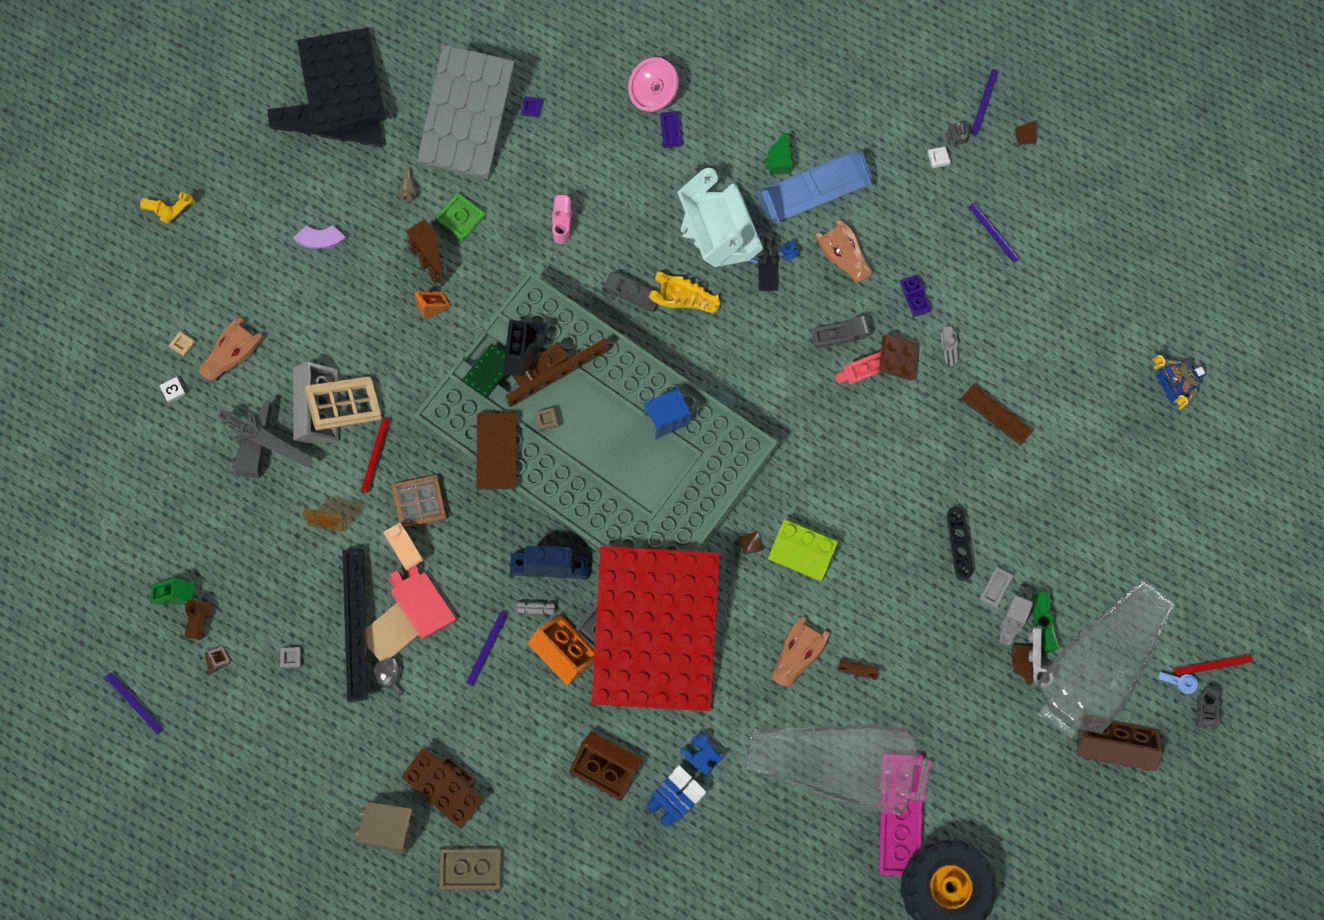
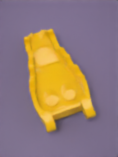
M663 272L656 273L655 280L661 286L659 293L657 291L650 292L649 298L653 302L668 308H690L708 313L717 312L720 305L718 294L710 295L709 292L704 291V287H699L698 283L692 284L690 279L685 280L684 277L669 276Z

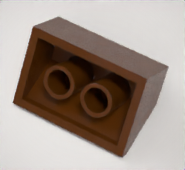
M590 731L581 743L569 773L622 801L643 759Z

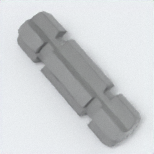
M517 602L516 610L517 613L543 614L546 612V614H554L555 604H544L543 602H528V604H525V602Z

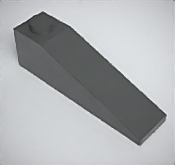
M265 400L255 419L256 424L266 431L269 428L272 411L270 400ZM244 440L237 451L236 458H233L232 469H234L236 475L260 478L265 447L251 440Z

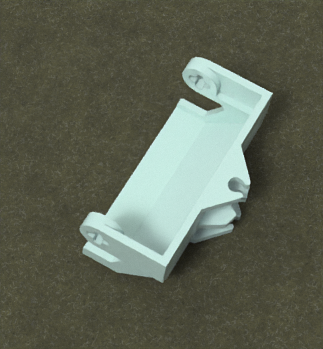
M705 168L677 192L685 211V217L680 230L685 234L682 236L687 239H694V245L700 249L703 260L716 268L749 261L763 247L738 186L731 184L723 192H706L717 182L718 176L713 168Z

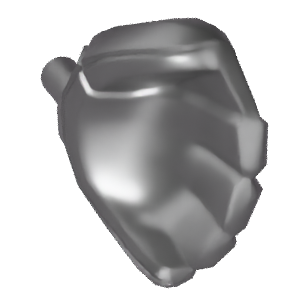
M392 658L384 659L377 663L372 670V680L385 688H393L397 696H401L402 692L396 685L400 679L398 662Z

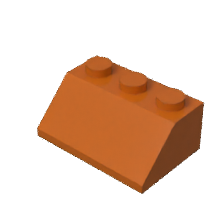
M561 614L538 628L527 642L534 652L567 686L578 679L594 664V649Z

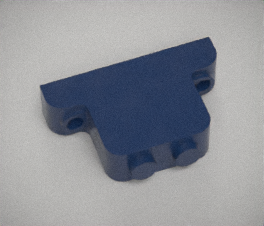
M526 546L525 553L511 554L510 575L588 579L589 558L574 556L572 549L567 547ZM523 561V565L517 566L516 562ZM575 564H581L582 567L580 569L575 568Z

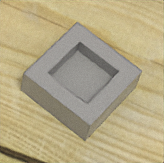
M280 648V668H301V648Z

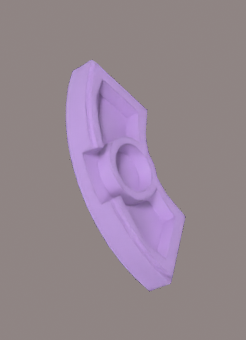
M306 225L293 239L301 246L309 249H330L343 243L346 237L333 225L323 230L312 229Z

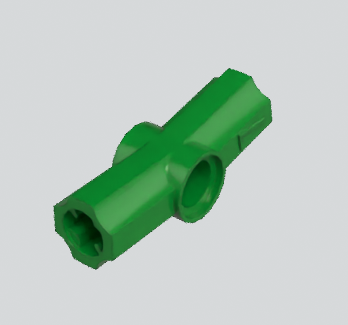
M1046 592L1032 594L1033 627L1041 626L1039 619H1044L1047 622L1046 627L1042 626V653L1059 650L1053 627V617L1051 615L1050 595Z

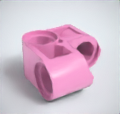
M558 195L554 198L552 234L554 242L565 244L569 240L572 220L571 199L565 195Z

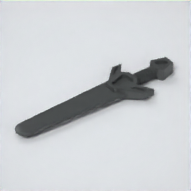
M220 410L218 413V418L225 425L230 423L241 430V434L231 437L237 442L251 440L304 467L312 465V459L259 427L256 424L254 414L248 412L249 421L243 423L232 417L231 412Z

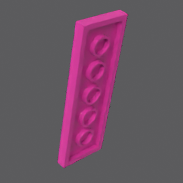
M882 754L878 875L902 876L908 860L921 849L923 756Z

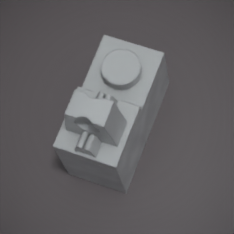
M1014 595L1007 606L999 627L1001 629L999 643L1005 646L1011 645L1015 636L1020 633L1025 625L1033 602Z

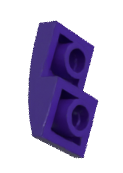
M918 275L900 280V285L912 316L916 317L931 312V307L924 295V288Z

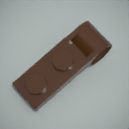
M556 342L533 360L523 376L512 377L518 386L521 387L568 360L569 356L561 344Z

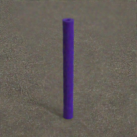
M991 70L971 134L978 135L998 74L996 70Z
M972 203L968 208L1013 263L1019 260L1018 256L976 204Z
M500 612L466 681L467 684L474 685L507 617L506 614Z
M109 673L105 678L154 732L159 734L163 731V728L112 673Z

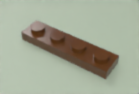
M975 384L961 398V400L1020 446L1033 432L1029 426Z

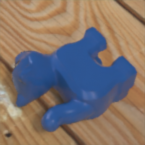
M705 733L693 736L692 742L700 751L695 755H691L688 749L682 748L680 753L685 755L687 761L694 768L707 776L713 770L711 766H708V763L712 761L717 765L722 760L723 755L718 754L710 745V737Z

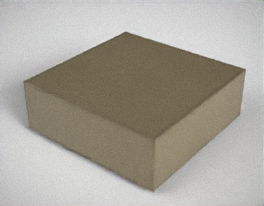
M553 407L535 412L540 432L559 427Z

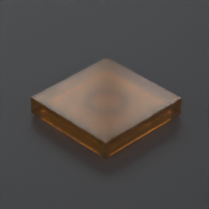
M304 508L303 516L309 527L340 532L346 531L347 523L343 514Z

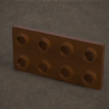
M422 748L402 775V778L460 829L465 826L483 801V798L471 788L477 780L448 755L438 760L426 748Z

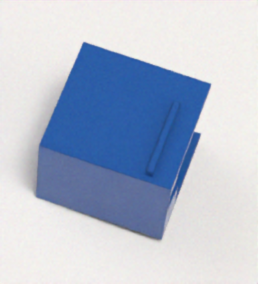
M675 389L652 400L649 399V401L644 403V415H649L652 418L656 428V439L690 424L691 413L679 389Z

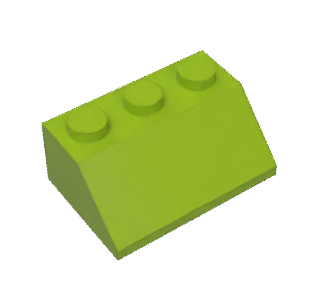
M783 520L768 560L822 582L838 541Z

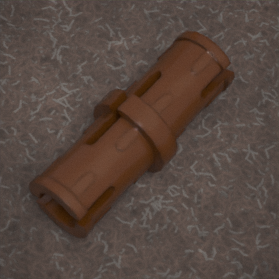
M840 659L838 672L853 674L857 678L861 676L877 680L879 668L862 665V662L853 663Z

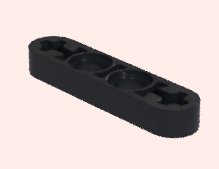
M954 506L949 509L946 515L954 573L957 579L966 581L973 574L966 519L962 508ZM953 512H956L957 515H960L957 519L958 525L952 527L955 524V518L951 517ZM953 531H962L963 538L956 539L953 536ZM959 548L964 549L966 556L963 558L958 557L956 550ZM968 561V563H964V569L969 571L966 576H963V573H959L962 569V564H957V562Z

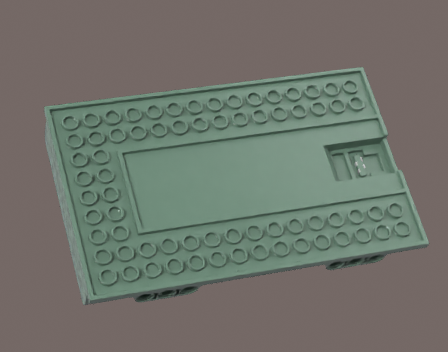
M530 271L487 323L483 333L462 358H459L413 416L415 420L441 437L452 450L477 467V413H516V489L514 490L582 537L599 554L600 546L702 552L766 466L772 450L778 443ZM509 320L548 323L546 342L537 356L556 342L561 344L569 358L604 338L608 342V351L512 407L508 406L505 395L519 388L512 375L504 374L486 398L461 381L491 343L505 352ZM675 389H679L691 413L690 424L656 439L655 424L649 415H644V403L649 401V399L652 400ZM553 407L559 427L540 432L535 412Z

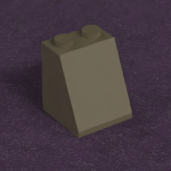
M367 802L366 807H362L360 812L361 826H357L355 832L357 843L406 855L416 816L414 811L409 808Z

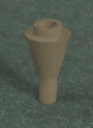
M410 169L403 170V180L398 193V197L406 202L416 198Z

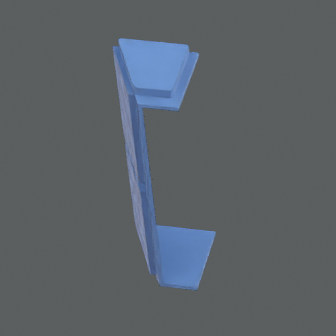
M854 151L755 191V194L767 218L773 220L774 223H780L781 220L865 186H871L870 179L872 177L863 152Z

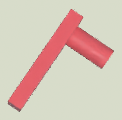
M881 352L843 366L844 371L836 374V381L839 384L847 381L852 384L879 373Z

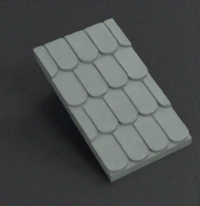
M447 45L442 46L417 164L489 180L515 63L513 60Z

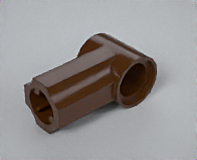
M190 599L185 606L188 620L184 637L202 640L205 620L210 617L212 606L208 602Z

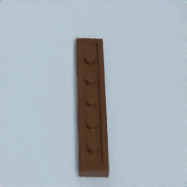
M605 338L505 395L508 406L512 407L606 353L608 351V342Z

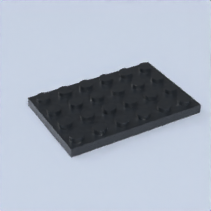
M368 27L297 40L314 133L387 120Z

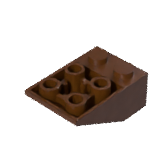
M423 219L406 231L408 237L406 241L409 244L408 249L413 256L417 255L420 260L418 261L422 268L430 271L429 276L435 284L438 282L442 287L444 283L436 233L428 222Z

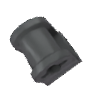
M1209 689L1197 697L1196 727L1211 726L1213 729H1218L1220 723L1219 695L1216 691ZM1205 695H1208L1211 698V704H1207L1205 702Z

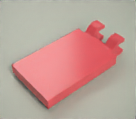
M416 565L405 570L409 578L403 581L398 571L390 574L389 581L394 587L391 594L422 640L455 623L456 618L426 573L424 572L420 575Z

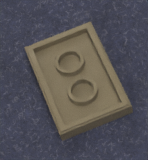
M440 849L439 891L501 890V849Z

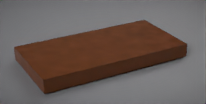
M477 413V490L516 489V413Z

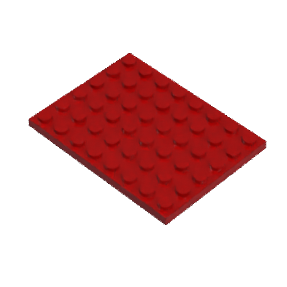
M600 546L591 705L710 711L720 553Z

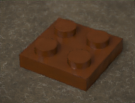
M887 334L882 336L879 372L911 381L914 380L918 344Z

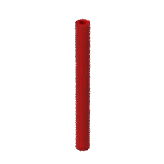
M386 419L381 421L361 491L365 493L369 491L389 421Z
M1251 655L1176 668L1174 669L1175 676L1252 663Z

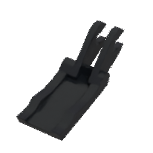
M764 237V256H758L759 291H778L775 237H772L771 256H767V237Z

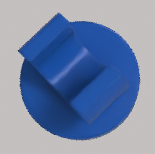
M792 240L787 241L788 250L784 245L779 246L780 252L783 253L782 259L790 261L798 256L799 249L795 248Z

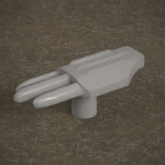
M952 326L943 327L940 337L941 346L944 351V360L948 364V351L950 366L953 367L952 351H954L955 363L958 362L957 334L952 329Z

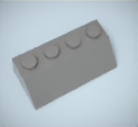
M305 362L293 368V440L308 444L338 442V427L316 431L305 393V386L338 381V369L311 362ZM334 392L333 395L336 403L338 402V392ZM329 393L314 395L317 405L331 403ZM333 407L318 409L320 419L335 417Z

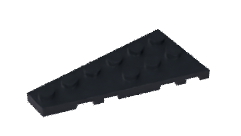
M309 104L267 109L269 127L271 129L288 132L295 131L306 135H318L323 138L346 142L352 141L383 148L380 121L314 133Z

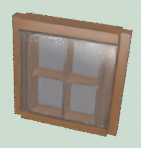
M437 475L392 484L398 519L403 528L446 519Z

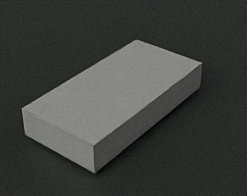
M996 566L978 601L996 610L1014 575Z

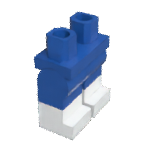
M680 765L651 795V799L646 805V808L653 815L660 807L666 812L659 819L666 828L674 822L678 823L707 793L695 780L691 782L692 777ZM688 785V787L679 795V793Z

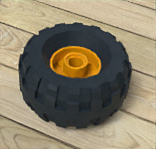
M942 840L922 847L908 860L901 876L900 893L908 915L910 914L914 920H985L991 914L995 898L997 897L996 876L994 870H991L988 864L989 861L983 854L975 850V847L957 840Z

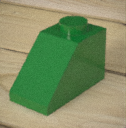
M787 133L781 135L768 151L767 158H764L765 169L769 170V175L788 174L792 171Z
M173 578L152 584L150 604H186L194 597V583Z

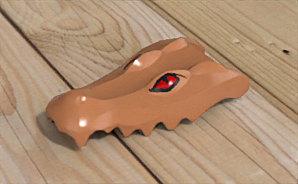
M836 221L835 225L837 228L825 235H822L820 232L816 233L814 238L825 257L832 264H836L844 273L847 272L854 283L862 282L871 276L872 270L865 261L854 233L843 221Z
M242 318L236 319L222 331L209 356L199 366V373L205 379L215 382L217 377L224 371L228 372L230 369H234L237 364H242L244 360L248 359L257 345L262 342L264 336L260 333L252 336L242 328L245 321Z
M803 616L786 635L778 663L771 675L773 680L783 687L789 688L797 676L817 660L830 635L826 630L821 635L804 625L807 619Z

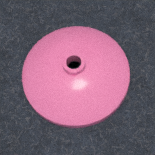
M654 57L642 61L633 70L629 79L628 92L631 101L636 107L647 112H655L665 108L673 100L677 92L678 75L674 66L665 59Z

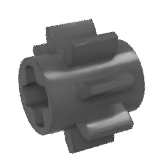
M961 123L951 124L948 130H946L947 133H945L947 142L952 141L953 145L965 143L966 138H968L967 135H969L967 126L963 127Z

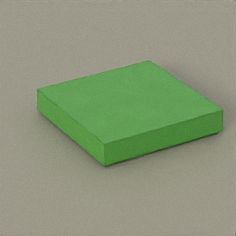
M457 193L434 218V221L463 242L486 217V213Z

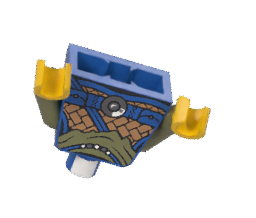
M1161 355L1153 358L1151 361L1157 364L1154 366V369H1159L1155 376L1172 406L1178 403L1180 405L1178 409L1182 410L1185 406L1192 404L1198 394V387L1201 385L1198 379L1205 376L1203 368L1199 366L1192 369L1188 362L1182 363L1181 361L1164 359Z

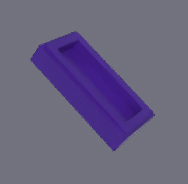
M678 112L660 113L663 148L681 147Z

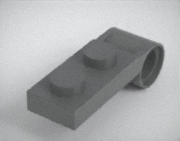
M610 272L602 288L604 293L611 294L613 297L619 296L651 313L657 303L649 298L652 290L614 272Z
M865 316L854 317L845 323L813 328L811 331L816 349L862 340L870 336Z

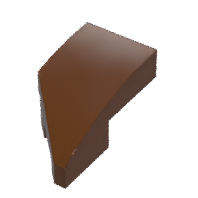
M1012 645L1013 672L1024 678L1027 685H1031L1032 662H1029V650H1032V646Z

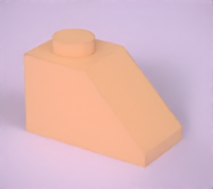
M401 523L383 532L405 570L423 561Z

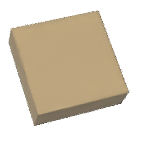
M180 331L169 344V348L185 358L196 342Z

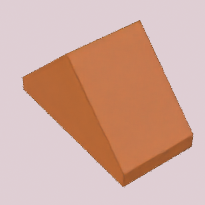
M442 292L415 293L416 306L425 320L451 307Z

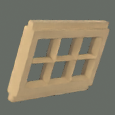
M371 377L305 386V393L316 431L381 420V412ZM366 388L369 398L354 400L352 390ZM348 391L349 401L335 403L334 392ZM329 393L331 403L316 404L314 395ZM370 401L372 411L357 412L355 403ZM352 405L354 414L339 416L336 406ZM333 407L335 417L320 419L318 409Z

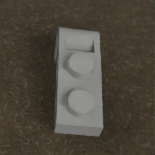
M1034 626L1033 631H1029V642L1033 643V650H1029V662H1033L1035 683L1044 687L1050 684L1052 671L1047 666H1041L1042 626ZM1039 672H1046L1049 678L1045 681L1040 680L1037 676Z

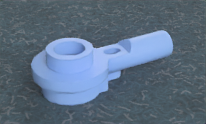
M1159 672V680L1177 685V688L1184 694H1192L1198 687L1197 680L1192 675L1186 674L1179 678Z

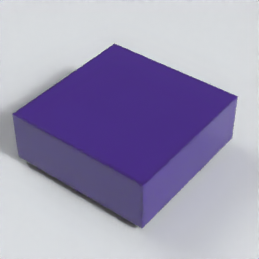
M524 97L521 116L539 118L542 99Z

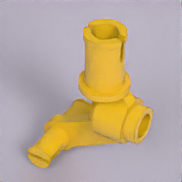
M181 192L179 194L180 199L173 207L166 206L162 200L154 201L142 198L140 208L155 212L160 217L159 221L170 224L188 205H195L196 201L192 195Z

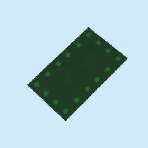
M491 343L461 381L486 398L504 376L505 352Z

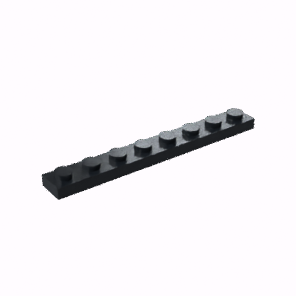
M362 548L342 550L347 701L349 703L369 700L364 550Z

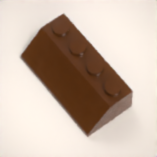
M1086 715L1080 716L1077 739L1078 757L1099 760L1104 763L1120 764L1125 767L1141 768L1146 771H1157L1163 752L1159 729Z

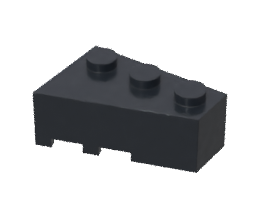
M509 320L503 374L512 376H523L546 342L548 323Z

